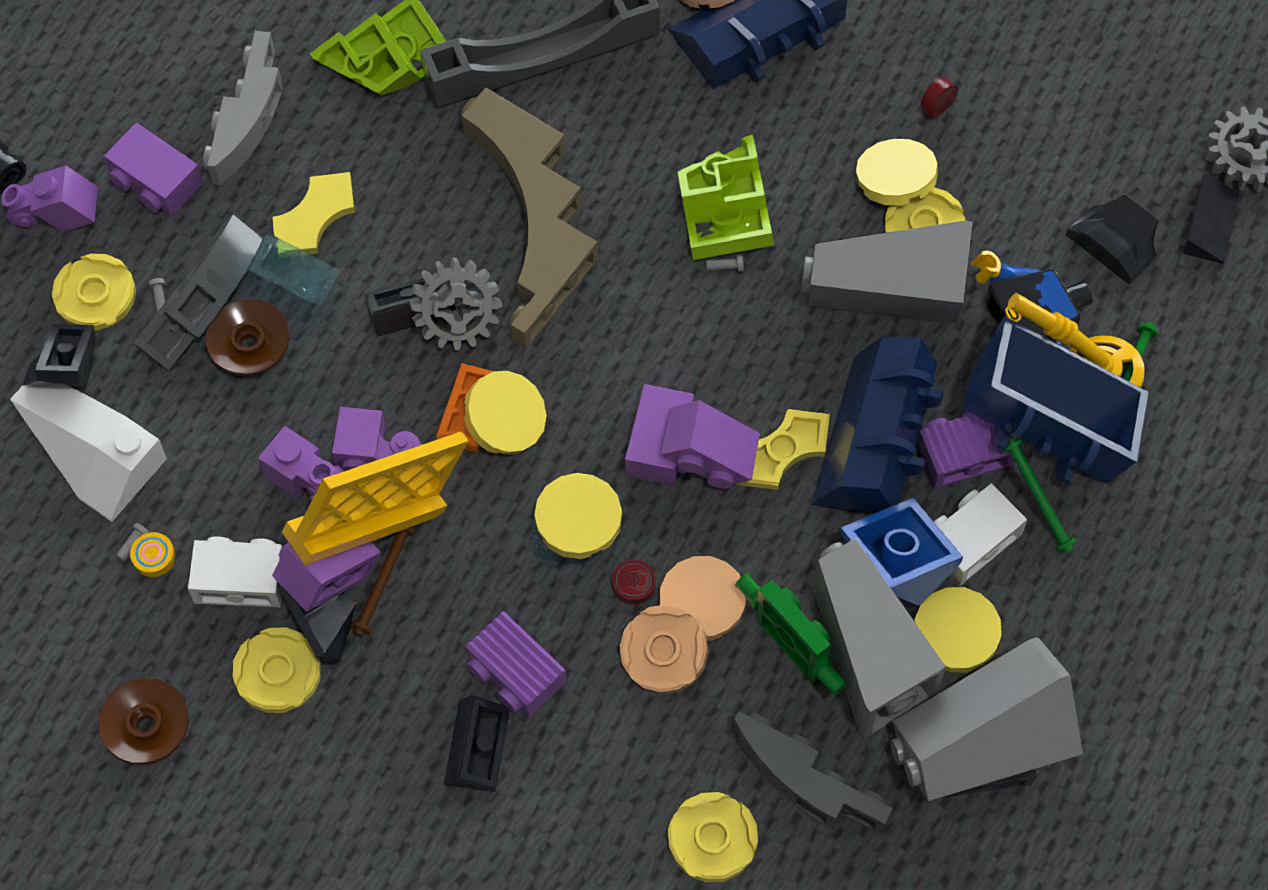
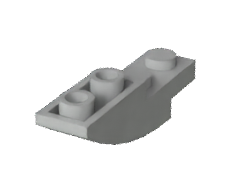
M255 31L252 45H247L244 50L243 67L246 71L244 79H238L235 98L223 96L220 112L215 111L213 114L211 130L214 138L212 146H206L203 157V166L205 170H209L212 184L221 185L249 158L267 131L278 107L283 84L279 68L272 67L275 49L271 32Z

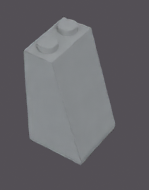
M959 221L815 244L814 257L805 256L801 293H809L808 305L957 323L964 301L973 222Z
M856 538L844 545L841 542H837L825 549L818 560L813 591L826 631L830 636V644L841 678L847 682L845 691L858 731L862 738L866 739L893 723L895 719L936 696L939 692L946 666Z
M1038 637L1029 639L895 719L893 724L896 738L890 740L891 750L897 765H904L910 785L912 787L918 786L928 801L1083 754L1070 674Z

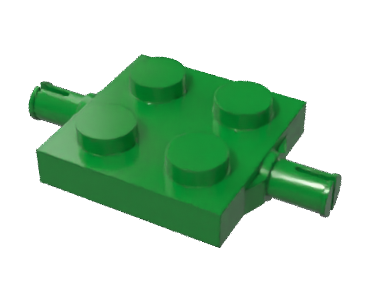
M749 573L743 575L735 583L736 588L751 602V607L755 609L756 621L812 684L819 679L833 696L839 694L847 686V682L832 668L831 662L828 660L831 647L828 632L818 621L813 620L810 622L801 612V604L791 590L786 587L781 589L773 579L763 587H760Z

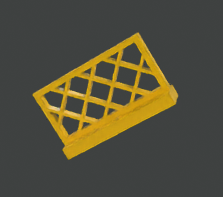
M461 431L323 478L305 515L287 521L282 530L283 535L306 566L438 517L444 513L447 504L439 494L465 449L468 439Z

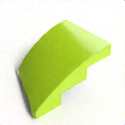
M404 0L383 17L377 13L373 14L346 36L339 32L311 52L310 55L319 63L380 95H385L401 90L423 79V68L417 71L411 61L413 59L421 61L420 50L447 41L420 0Z
M753 135L742 138L740 147L724 155L717 151L707 156L702 162L692 164L678 171L693 260L774 246ZM711 222L713 226L708 230L714 233L700 238L703 232L697 234L695 223Z

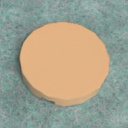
M693 556L678 562L666 573L660 587V605L666 604L682 608L696 618L707 635V641L722 637V635L728 633L731 629L733 630L740 623L746 609V597L735 586V583L741 578L739 573L727 562L712 556Z
M666 604L648 607L640 612V615L636 616L632 622L630 621L624 629L620 643L622 665L631 679L644 689L661 694L679 692L693 684L705 669L709 654L707 635L698 620L684 609Z

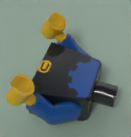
M987 250L983 251L971 262L972 266L981 269L975 276L978 283L984 284L987 280L992 282L989 284L985 302L998 325L1003 317L1006 316L1066 349L1070 348L1071 345H1063L1044 334L1042 327L1008 308V302L1012 295L1018 293L1052 314L1058 312L1069 318L1070 321L1079 324L1081 317L1078 309L1093 303L1091 291L1084 281L1065 288L1054 270L1039 271L1038 269L1000 263L998 257Z

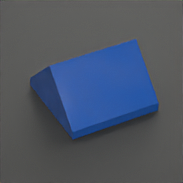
M914 498L843 526L840 530V534L847 543L855 538L898 598L918 606L927 599L963 560L961 553Z

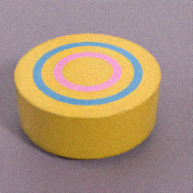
M150 532L141 535L134 541L130 549V558L135 569L140 574L147 577H158L168 572L173 566L175 550L168 537L161 533Z

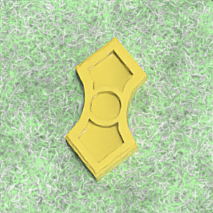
M350 172L310 177L307 194L301 203L283 215L272 217L277 258L317 254L318 244L325 229L338 218L355 213Z
M788 409L780 427L769 436L759 439L752 480L735 485L778 490L782 476L793 464L809 457H825L830 414Z

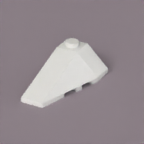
M39 383L22 386L10 399L79 500L111 522L167 459L158 438L126 416L67 384Z

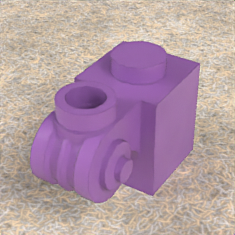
M64 165L34 175V180L31 183L22 186L17 184L9 185L4 190L1 201L8 208L7 220L14 225L21 227L36 226L38 224V217L59 230H72L95 222L98 186Z
M340 407L332 455L335 466L337 465L344 471L420 446V441L413 433L401 431L392 437L391 442L384 440L386 426L382 411Z
M286 426L282 428L258 457L264 477L296 499L308 489L307 492L311 496L309 499L312 501L323 478L344 472L341 467L333 466L330 462L321 459L318 447Z

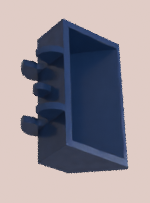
M735 0L719 8L709 9L707 7L669 27L668 30L712 89L745 72L748 73L754 82H757L765 77L761 65L782 52H789L793 49V46L806 40L814 50L823 47L825 41L821 33L845 19L847 0Z
M1004 316L971 374L963 410L995 426L991 435L993 447L1005 450L1010 434L1035 446L1037 453L1043 456L1049 453L1058 458L1056 478L1065 484L1070 483L1076 467L1105 483H1109L1137 462L1148 391Z
M882 336L854 357L812 505L833 509L879 512L900 503L907 476L922 473L925 460L912 455L916 451L915 444L919 430L923 425V415L925 408L938 407L943 398V391L931 389L935 381L934 375L937 363L922 338Z

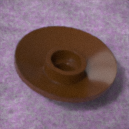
M257 299L238 300L221 308L208 325L205 336L207 351L213 362L222 370L241 376L260 374L275 366L286 353L290 340L288 324L283 314L273 305ZM248 338L257 340V343L251 347L242 346L243 341Z
M155 678L134 679L116 688L105 700L99 715V732L104 745L118 759L131 764L154 763L173 753L183 741L189 724L188 708L181 694L169 683ZM144 719L154 721V727L148 732L138 730L139 723Z

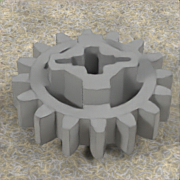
M1241 107L1237 117L1230 111L1226 112L1223 121L1216 120L1214 122L1211 133L1208 135L1205 144L1209 148L1205 157L1206 161L1215 162L1211 171L1213 174L1222 172L1226 174L1224 184L1228 185L1235 180L1239 182L1238 187L1240 191H1244L1247 184H1252L1255 191L1260 192L1264 182L1268 184V166H1265V162H1268V119L1263 117L1262 108H1258L1254 115H1249L1246 107Z
M452 258L449 268H444L443 264L437 261L435 262L437 270L435 274L432 275L425 270L421 272L426 282L424 286L413 284L412 289L419 296V299L409 301V305L413 311L420 313L416 314L412 319L416 327L424 326L422 335L426 340L436 335L435 342L440 348L444 347L447 340L452 342L455 350H460L462 340H467L474 347L476 346L475 335L480 333L488 338L490 333L486 328L487 323L498 324L499 322L497 315L492 312V309L502 307L501 300L492 296L499 291V288L495 282L486 283L490 278V274L485 268L476 274V264L472 260H469L464 268H461L457 258ZM464 279L474 283L481 290L482 294H478L476 291H468ZM446 282L438 292H434L439 285ZM460 297L463 303L457 305V310L451 311L449 306L454 304V298ZM434 314L435 317H443L446 320L447 328L435 323L430 315ZM474 316H477L471 324L467 325Z

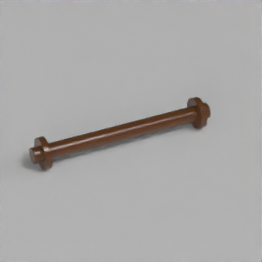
M412 527L397 532L358 621H352L350 624V628L355 636L362 638L364 634L370 635L369 621L407 536H414L415 530Z

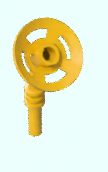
M1015 293L1009 299L1008 308L1042 327L1044 334L1063 345H1071L1070 351L1121 377L1123 371L1122 362L1132 361L1133 374L1129 382L1140 388L1142 387L1145 375L1144 363L1139 352L1130 343L1113 336H1094L1088 338L1078 330L1077 323L1070 321L1069 318L1058 312L1052 314L1018 293ZM1098 344H1108V345L1116 346V347H1118V348H1120V349H1119V350H1116V349H1114V348H1112V347H1109V346H1097V345H1098Z

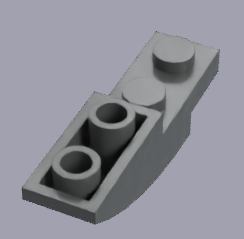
M231 214L182 275L181 279L183 281L133 344L161 367L170 370L192 340L201 336L248 270L264 239L234 214Z
M738 711L734 719L733 732L756 769L791 804L834 830L842 815L882 836L893 808L886 805L887 801L882 796L870 790L860 792L846 785V780L831 770L823 769L821 772L816 770L819 751L813 749L814 745L806 738L798 734L787 736L773 729L774 725L763 716L754 713L748 716Z

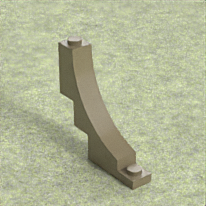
M485 87L477 98H471L464 106L461 113L463 131L465 136L481 146L505 171L524 207L528 223V245L524 265L517 282L519 300L524 304H521L516 309L511 318L510 325L513 342L527 350L597 262L598 245L597 241L567 224L582 204L581 187L552 171L565 154L564 134Z

